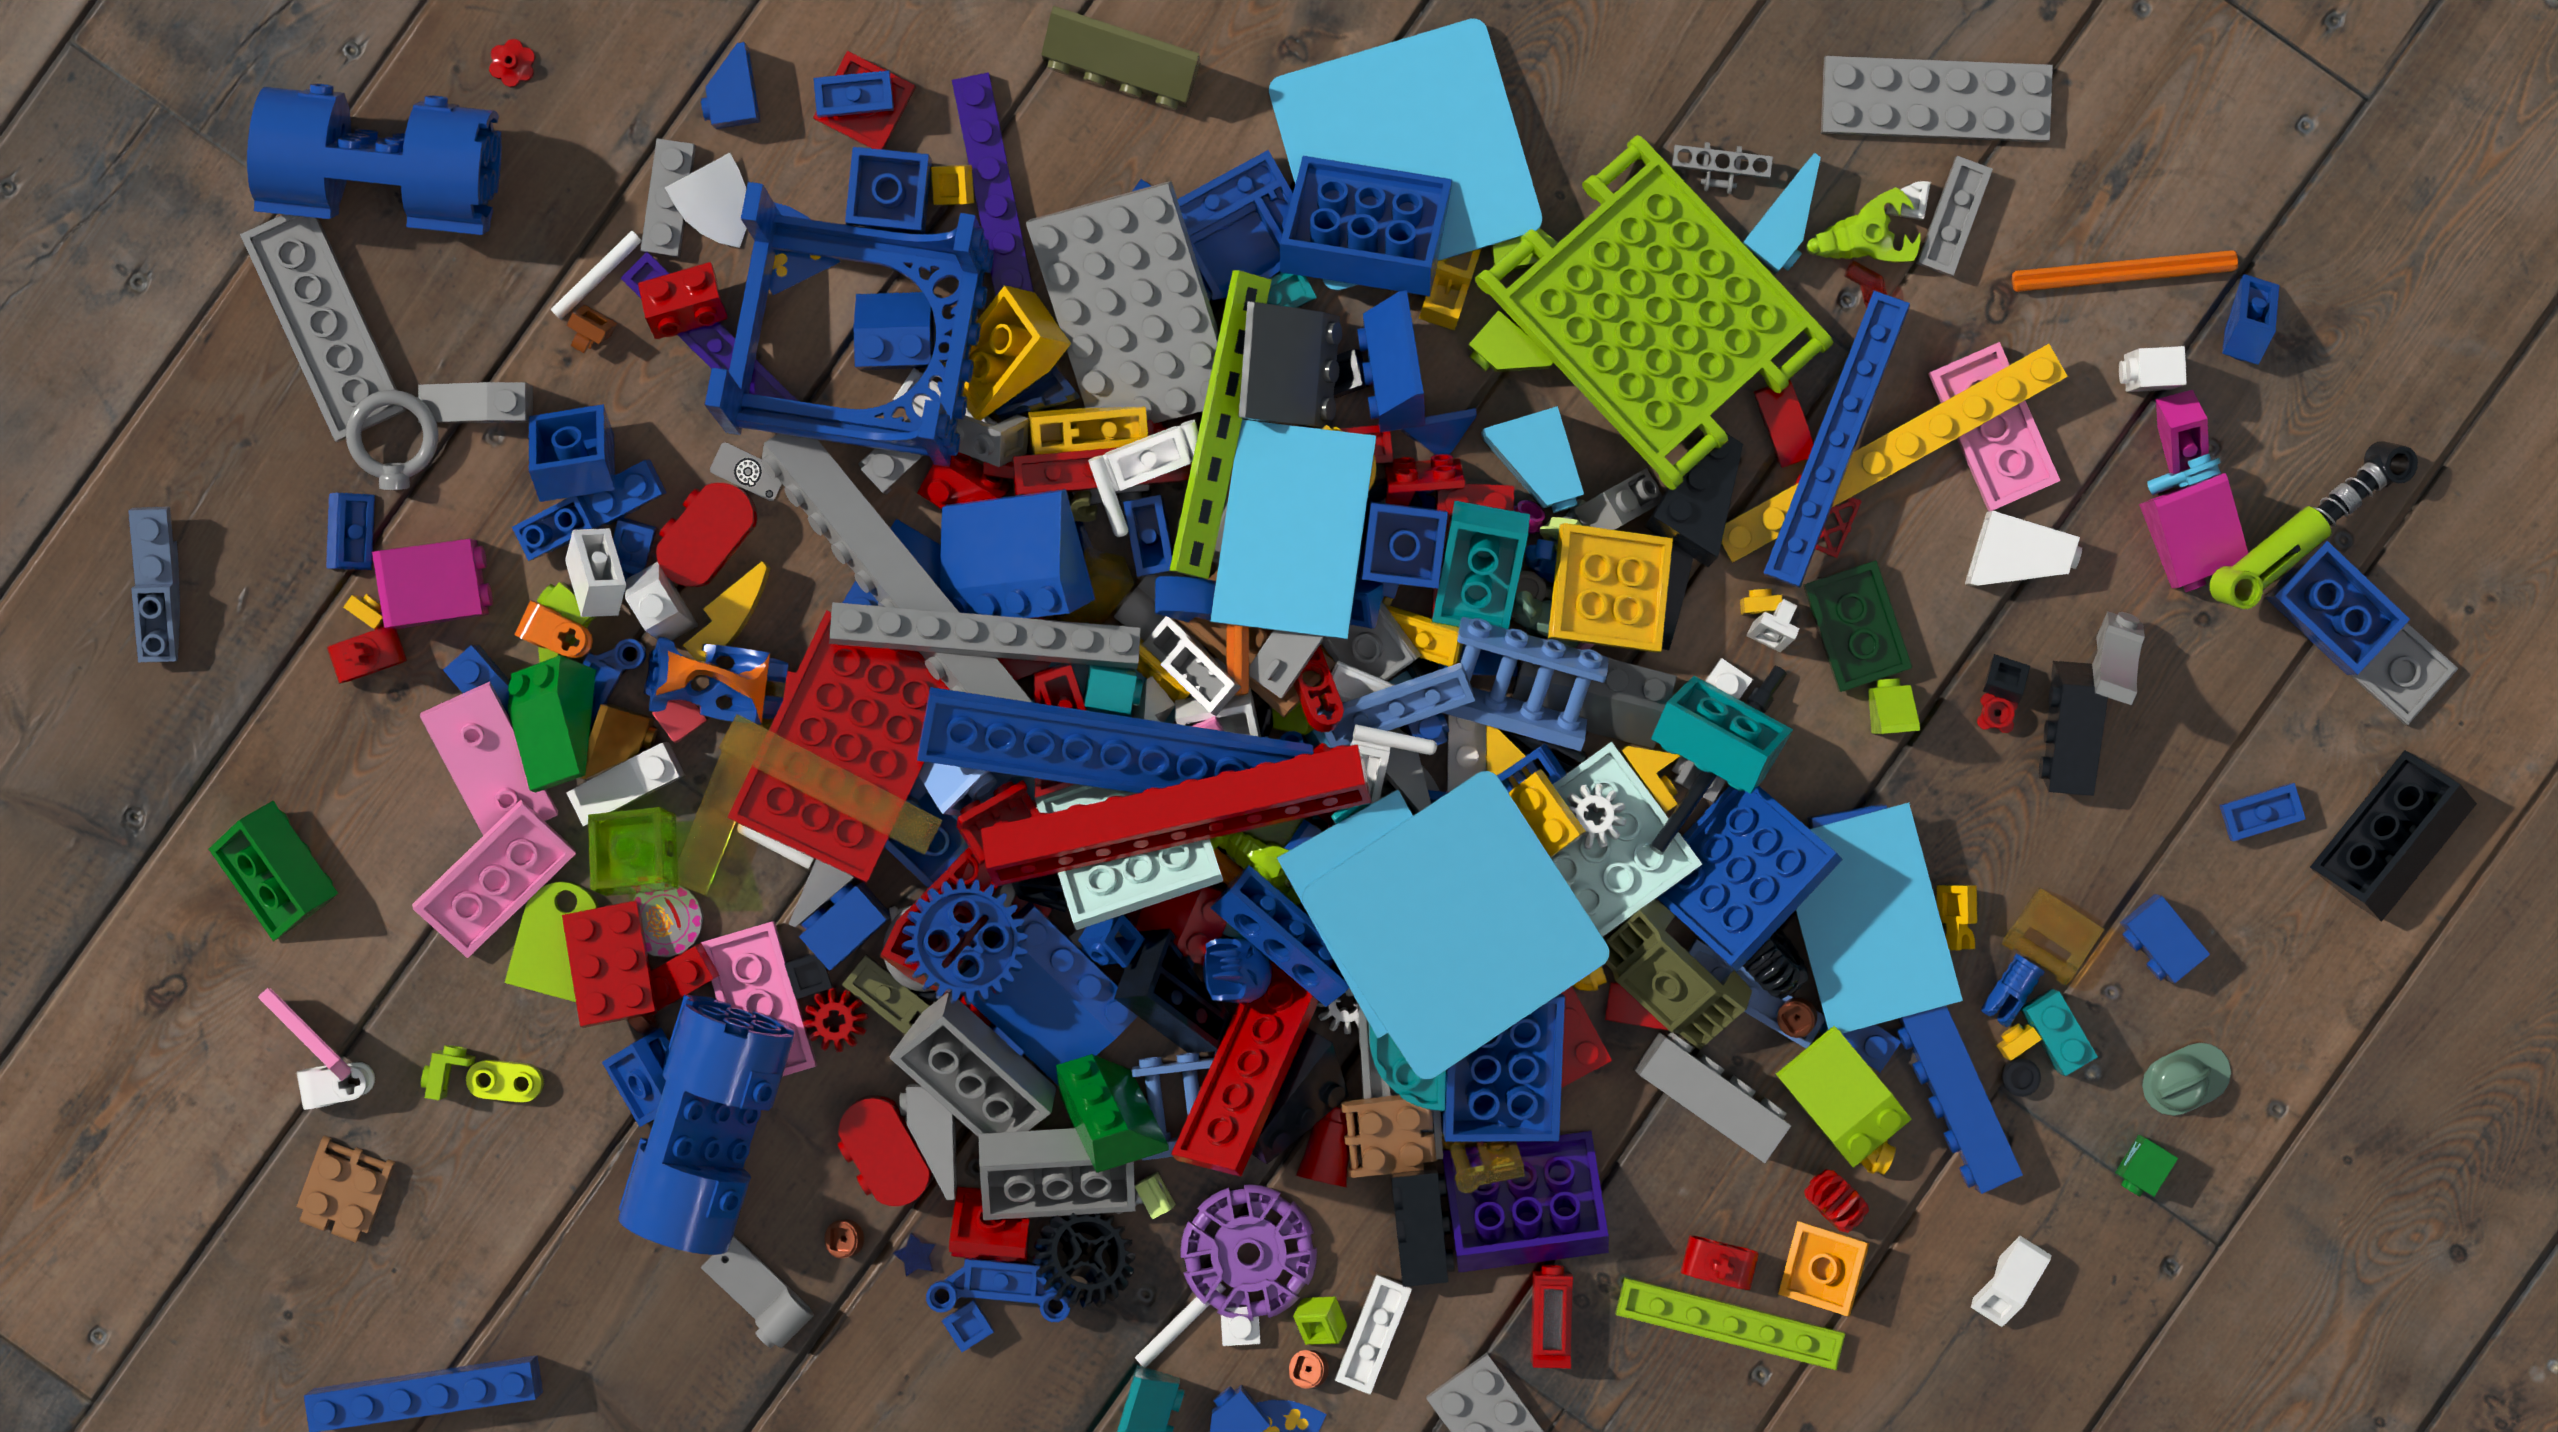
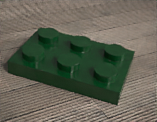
M1876 560L1803 584L1839 692L1912 668Z

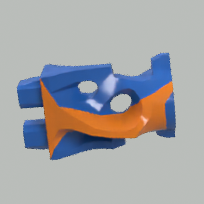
M658 637L655 649L649 652L648 673L643 692L650 696L649 711L659 712L665 710L669 700H686L700 705V715L720 720L761 724L762 718H775L783 698L766 696V682L776 681L785 683L788 671L787 662L770 658L769 652L713 644H703L702 651L706 652V662L698 661L681 655L675 648L674 642L670 639ZM719 656H729L734 660V665L729 669L722 668L717 665L716 658ZM698 675H706L709 678V685L704 690L697 691L691 687L692 680ZM726 696L731 698V707L719 708L716 704L718 697Z

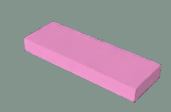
M267 988L258 996L341 1081L351 1073V1068L271 988Z

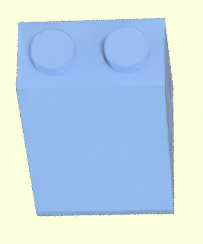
M930 762L924 763L919 774L921 781L939 810L943 814L960 816L961 809L973 801L980 800L983 803L994 797L993 792L998 787L1012 781L1017 776Z

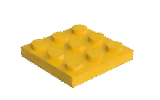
M1568 523L1560 524L1548 638L1655 653L1661 652L1673 538Z

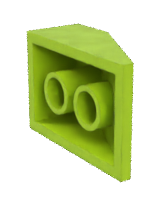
M1835 1026L1830 1028L1776 1073L1831 1144L1853 1168L1912 1120L1892 1093Z

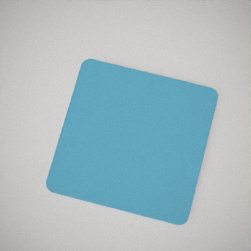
M1467 19L1276 77L1270 83L1269 95L1295 184L1303 156L1452 179L1438 261L1523 236L1530 229L1537 231L1541 227L1543 221L1541 209L1489 33L1482 21ZM1323 279L1324 284L1329 289L1336 291L1357 285Z
M1481 771L1308 885L1302 895L1303 904L1414 1073L1422 1079L1435 1078L1604 965L1609 958V947L1498 776L1490 771Z

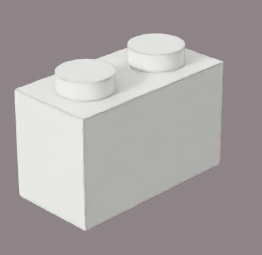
M2185 346L2140 348L2124 354V361L2119 363V379L2121 384L2126 385V392L2172 390L2187 385Z
M610 528L573 530L565 562L581 617L618 616L626 582Z

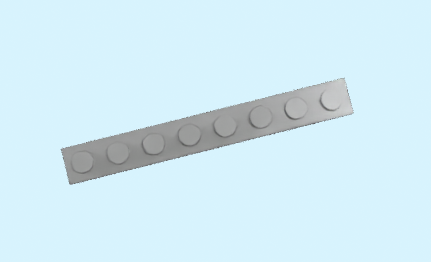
M832 602L829 644L1137 669L1139 664L1140 628Z

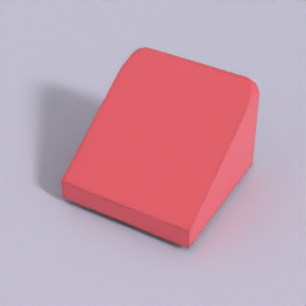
M669 700L665 710L652 712L674 743L680 742L708 721L704 715H700V709L696 704L686 700Z

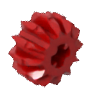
M830 988L828 990L829 1002L824 995L818 993L814 998L820 1008L814 1005H807L805 1008L808 1014L816 1016L815 1019H808L803 1022L806 1028L816 1026L817 1031L809 1036V1040L813 1042L820 1036H823L821 1049L824 1051L829 1048L831 1041L834 1040L836 1052H842L844 1049L843 1038L848 1045L854 1047L858 1042L851 1032L864 1035L867 1031L865 1027L856 1024V1021H864L869 1018L868 1013L856 1014L855 1009L859 1008L863 1001L857 999L850 1005L848 1000L851 992L848 989L843 992L841 999L838 1000L836 988ZM833 1010L839 1011L838 1016L843 1014L845 1017V1022L839 1025V1030L833 1029L834 1024L829 1026L827 1023V1018L833 1015Z
M1825 1169L1819 1175L1817 1174L1809 1182L1810 1185L1804 1190L1808 1201L1841 1232L1849 1233L1864 1220V1217L1869 1212V1207L1865 1200L1833 1170Z

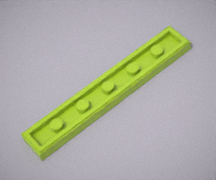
M1624 1277L1615 1312L1618 1316L1837 1370L1845 1338L1843 1331Z

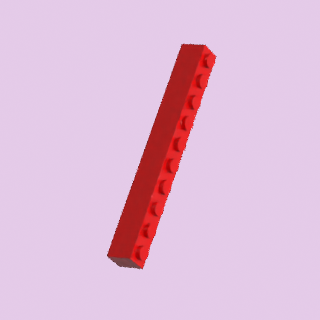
M1358 744L1352 746L1340 745L1332 748L1330 751L1312 755L1300 754L1293 759L1276 763L1264 762L1250 769L1224 771L1217 776L1200 780L1188 779L1174 786L1148 788L1142 793L1124 797L1112 796L1102 802L1089 805L1077 804L1066 810L1049 814L1037 813L1030 818L1013 822L1001 821L993 826L982 828L981 834L986 870L996 887L1372 802L1365 764Z

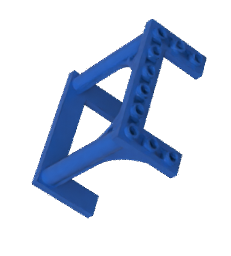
M748 182L741 220L754 239V245L729 372L725 369H711L705 400L706 408L725 433L741 435L742 428L930 456L934 465L949 467L951 456H957L959 451L960 434L956 433L958 419H964L966 413L967 397L962 396L965 382L970 383L973 375L974 361L969 359L971 346H977L979 342L980 323H976L978 309H984L986 304L987 287L983 286L985 272H991L994 260V251L989 250V240L985 238L984 229L980 227L976 215L960 213L957 228L946 233L907 234L782 216L764 185ZM776 250L881 265L894 269L912 280L928 299L936 325L933 355L919 381L896 400L868 409H847L749 394ZM932 268L939 269L928 280H924L920 276L921 269H925L932 273ZM948 277L959 280V286L952 295L945 298H939L934 295V289L941 280ZM957 304L951 310V315L954 317L952 319H945L943 317L944 308ZM948 344L949 351L941 353V345ZM941 362H946V367ZM935 377L942 379V382L938 381V388L941 392L940 396L929 388L931 380ZM920 395L931 399L925 400L922 417L918 416L913 408L914 399ZM899 408L905 409L906 415L911 422H903V416L893 418L894 413Z

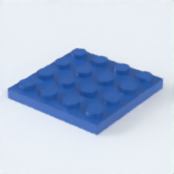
M1729 786L1682 836L1702 865L1657 897V899L1738 972L1843 859L1760 786L1751 794Z

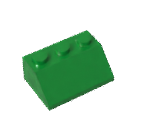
M274 801L238 820L209 848L213 857L273 942L319 911L339 894L334 888L331 878L322 871L313 858L307 844L301 841L290 825L286 814L277 807Z
M1093 1054L1056 1065L1060 1098L1096 1173L1169 1150V1145L1135 1077H1132L1130 1069Z

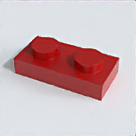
M702 943L697 944L651 971L657 1011L720 976Z

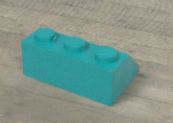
M1693 676L1666 703L1651 739L1661 744V747L1667 752L1679 754L1692 761L1698 769L1704 772H1712L1726 780L1731 787L1751 794L1765 779L1791 736L1793 729L1700 678Z
M1137 1365L1117 1432H1173L1174 1426L1167 1423L1171 1410L1179 1412L1185 1390L1178 1388L1180 1378Z

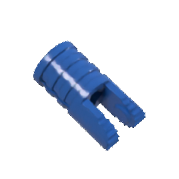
M2017 953L1981 1007V1012L1987 1016H1994L2000 1010L1997 1017L1998 1022L2005 1027L2011 1025L2027 1001V997L2032 993L2034 986L2038 984L2040 977L2045 973L2044 970Z

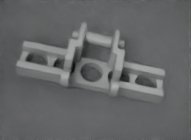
M1705 142L1704 148L1674 145L1671 167L1701 170V172L1706 173L1705 179H1701L1700 184L1704 185V191L1706 192L1710 186L1727 188V194H1731L1732 188L1737 187V183L1733 182V178L1738 175L1768 179L1771 177L1773 156L1742 153V146H1737L1736 152L1710 149V142ZM1679 152L1691 153L1692 160L1689 163L1680 162L1677 155ZM1698 154L1703 155L1702 165L1697 163L1696 157ZM1720 154L1728 156L1729 166L1719 168L1715 163L1716 157ZM1709 155H1710L1711 161H1710V164L1708 165ZM1741 159L1748 160V168L1746 170L1740 169ZM1754 161L1766 162V171H1755L1753 168ZM1711 171L1729 173L1728 180L1711 179Z

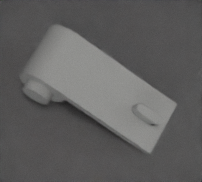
M1273 630L1249 665V676L1283 699L1325 636Z
M734 1235L728 1252L712 1255L701 1266L704 1272L755 1319V1323L759 1328L755 1333L769 1348H772L774 1345L783 1348L814 1316L810 1307Z

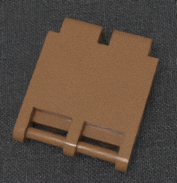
M1400 1095L1350 1100L1341 1103L1342 1112L1346 1113L1348 1134L1344 1135L1345 1144L1349 1145L1351 1166L1347 1168L1348 1177L1357 1178L1424 1170L1423 1163L1436 1161L1433 1132L1421 1133V1130L1434 1128L1432 1110L1411 1104L1402 1099ZM1353 1112H1357L1359 1132L1355 1133ZM1356 1145H1360L1362 1165H1358Z
M324 1135L296 1206L303 1209L299 1222L325 1231L330 1220H333L335 1223L331 1234L356 1243L359 1241L362 1232L369 1233L371 1231L396 1162L390 1159L384 1162L363 1154L364 1150L357 1147L354 1150L331 1142L332 1138ZM328 1149L349 1156L351 1159L349 1161L327 1153ZM360 1161H362L375 1167L383 1169V1171L381 1173L376 1170L359 1165Z

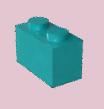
M1089 665L1084 692L1085 707L1131 714L1132 705L1139 706L1143 687L1142 679H1137L1136 671L1132 668Z
M2051 988L2024 1004L2020 1009L2028 1024L2033 1026L2042 1038L2039 1042L2057 1073L2067 1076L2098 1057L2060 991Z

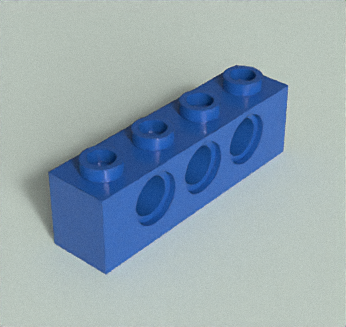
M1250 865L1228 883L1210 907L1325 1007L1349 989L1310 917Z

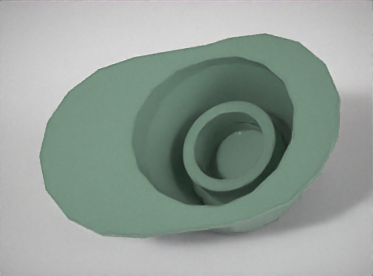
M2199 1042L2187 1045L2159 1058L2149 1066L2144 1074L2142 1083L2144 1097L2152 1108L2162 1114L2175 1116L2192 1111L2215 1100L2224 1093L2231 1075L2229 1060L2222 1050L2212 1044Z

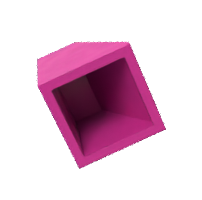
M2226 473L2213 476L2190 486H2184L2139 504L2171 588L2183 586L2184 591L2188 592L2207 584L2205 577L2213 575L2217 569L2223 566H2233L2248 554Z
M464 539L372 552L384 628L403 629L489 615L488 606L493 605L492 591L489 583L484 584L482 569L487 567L484 547L478 546L477 540Z

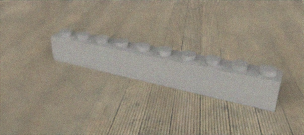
M777 434L764 442L761 462L767 474L772 478L777 477L785 487L784 490L790 502L796 507L801 506L808 515V521L812 529L818 535H824L832 544L831 549L835 557L842 564L847 563L855 573L854 576L860 588L866 593L871 592L879 602L878 606L959 613L818 439ZM919 651L926 660L925 664L930 674L937 680L941 678L950 690L1032 702L996 657Z

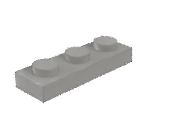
M658 138L656 140L640 249L643 253L649 252L650 254L680 258L685 220L672 203L665 187L692 173L696 150L695 144Z
M1960 156L1955 157L1916 262L1917 265L1950 277L1954 276L1991 176L1992 168Z

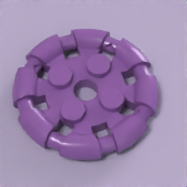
M1244 1185L1243 1189L1232 1191L1226 1188L1207 1198L1197 1208L1199 1212L1194 1220L1188 1221L1184 1229L1180 1248L1181 1258L1185 1259L1187 1270L1183 1273L1195 1296L1203 1304L1208 1302L1218 1309L1217 1314L1231 1319L1236 1316H1244L1250 1321H1254L1253 1317L1268 1315V1318H1271L1294 1305L1300 1299L1298 1294L1304 1285L1310 1284L1317 1261V1248L1313 1247L1311 1234H1314V1231L1302 1209L1294 1201L1289 1203L1280 1197L1281 1192L1260 1185ZM1247 1203L1249 1215L1234 1217L1233 1206ZM1270 1209L1282 1216L1276 1226L1271 1220L1265 1218ZM1211 1220L1221 1226L1217 1230L1215 1237L1205 1232ZM1296 1238L1298 1250L1287 1253L1285 1240ZM1245 1243L1255 1244L1260 1251L1258 1260L1251 1264L1242 1262L1237 1253L1241 1245ZM1211 1254L1213 1267L1201 1268L1199 1256ZM1283 1269L1293 1275L1286 1286L1276 1281ZM1221 1280L1233 1287L1227 1297L1215 1290ZM1210 1288L1208 1293L1205 1295L1206 1289ZM1263 1290L1265 1300L1250 1302L1249 1292ZM1247 1306L1248 1314L1234 1313L1225 1310V1308Z

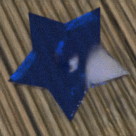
M912 1232L907 1245L893 1252L895 1256L904 1262L906 1277L917 1269L933 1271L929 1255L936 1243H922Z

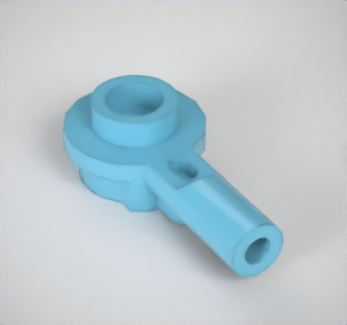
M2208 453L2188 461L2190 467L2188 470L2177 474L2167 473L2147 482L2149 491L2152 495H2155L2178 485L2180 488L2187 485L2190 486L2221 473L2218 466L2221 463L2220 458L2212 460Z

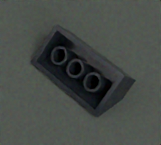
M2404 750L2310 868L2352 903L2382 922L2477 803L2460 783Z

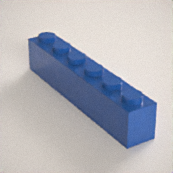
M1947 1006L1898 1018L1902 1026L1897 1029L1900 1041H1902L1901 1043L1905 1050L1912 1048L1917 1062L1912 1064L1921 1085L1927 1083L1933 1096L1928 1098V1102L1937 1119L1943 1117L1949 1131L1943 1134L1953 1154L1959 1152L1964 1165L1959 1167V1170L1967 1187L1974 1186L1975 1190L1983 1194L2023 1176Z
M538 1355L314 1388L304 1395L309 1432H321L536 1400L543 1393Z

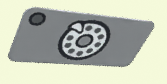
M726 442L721 444L710 467L712 474L769 501L775 499L782 485L777 477L772 478L767 474L762 465V459Z

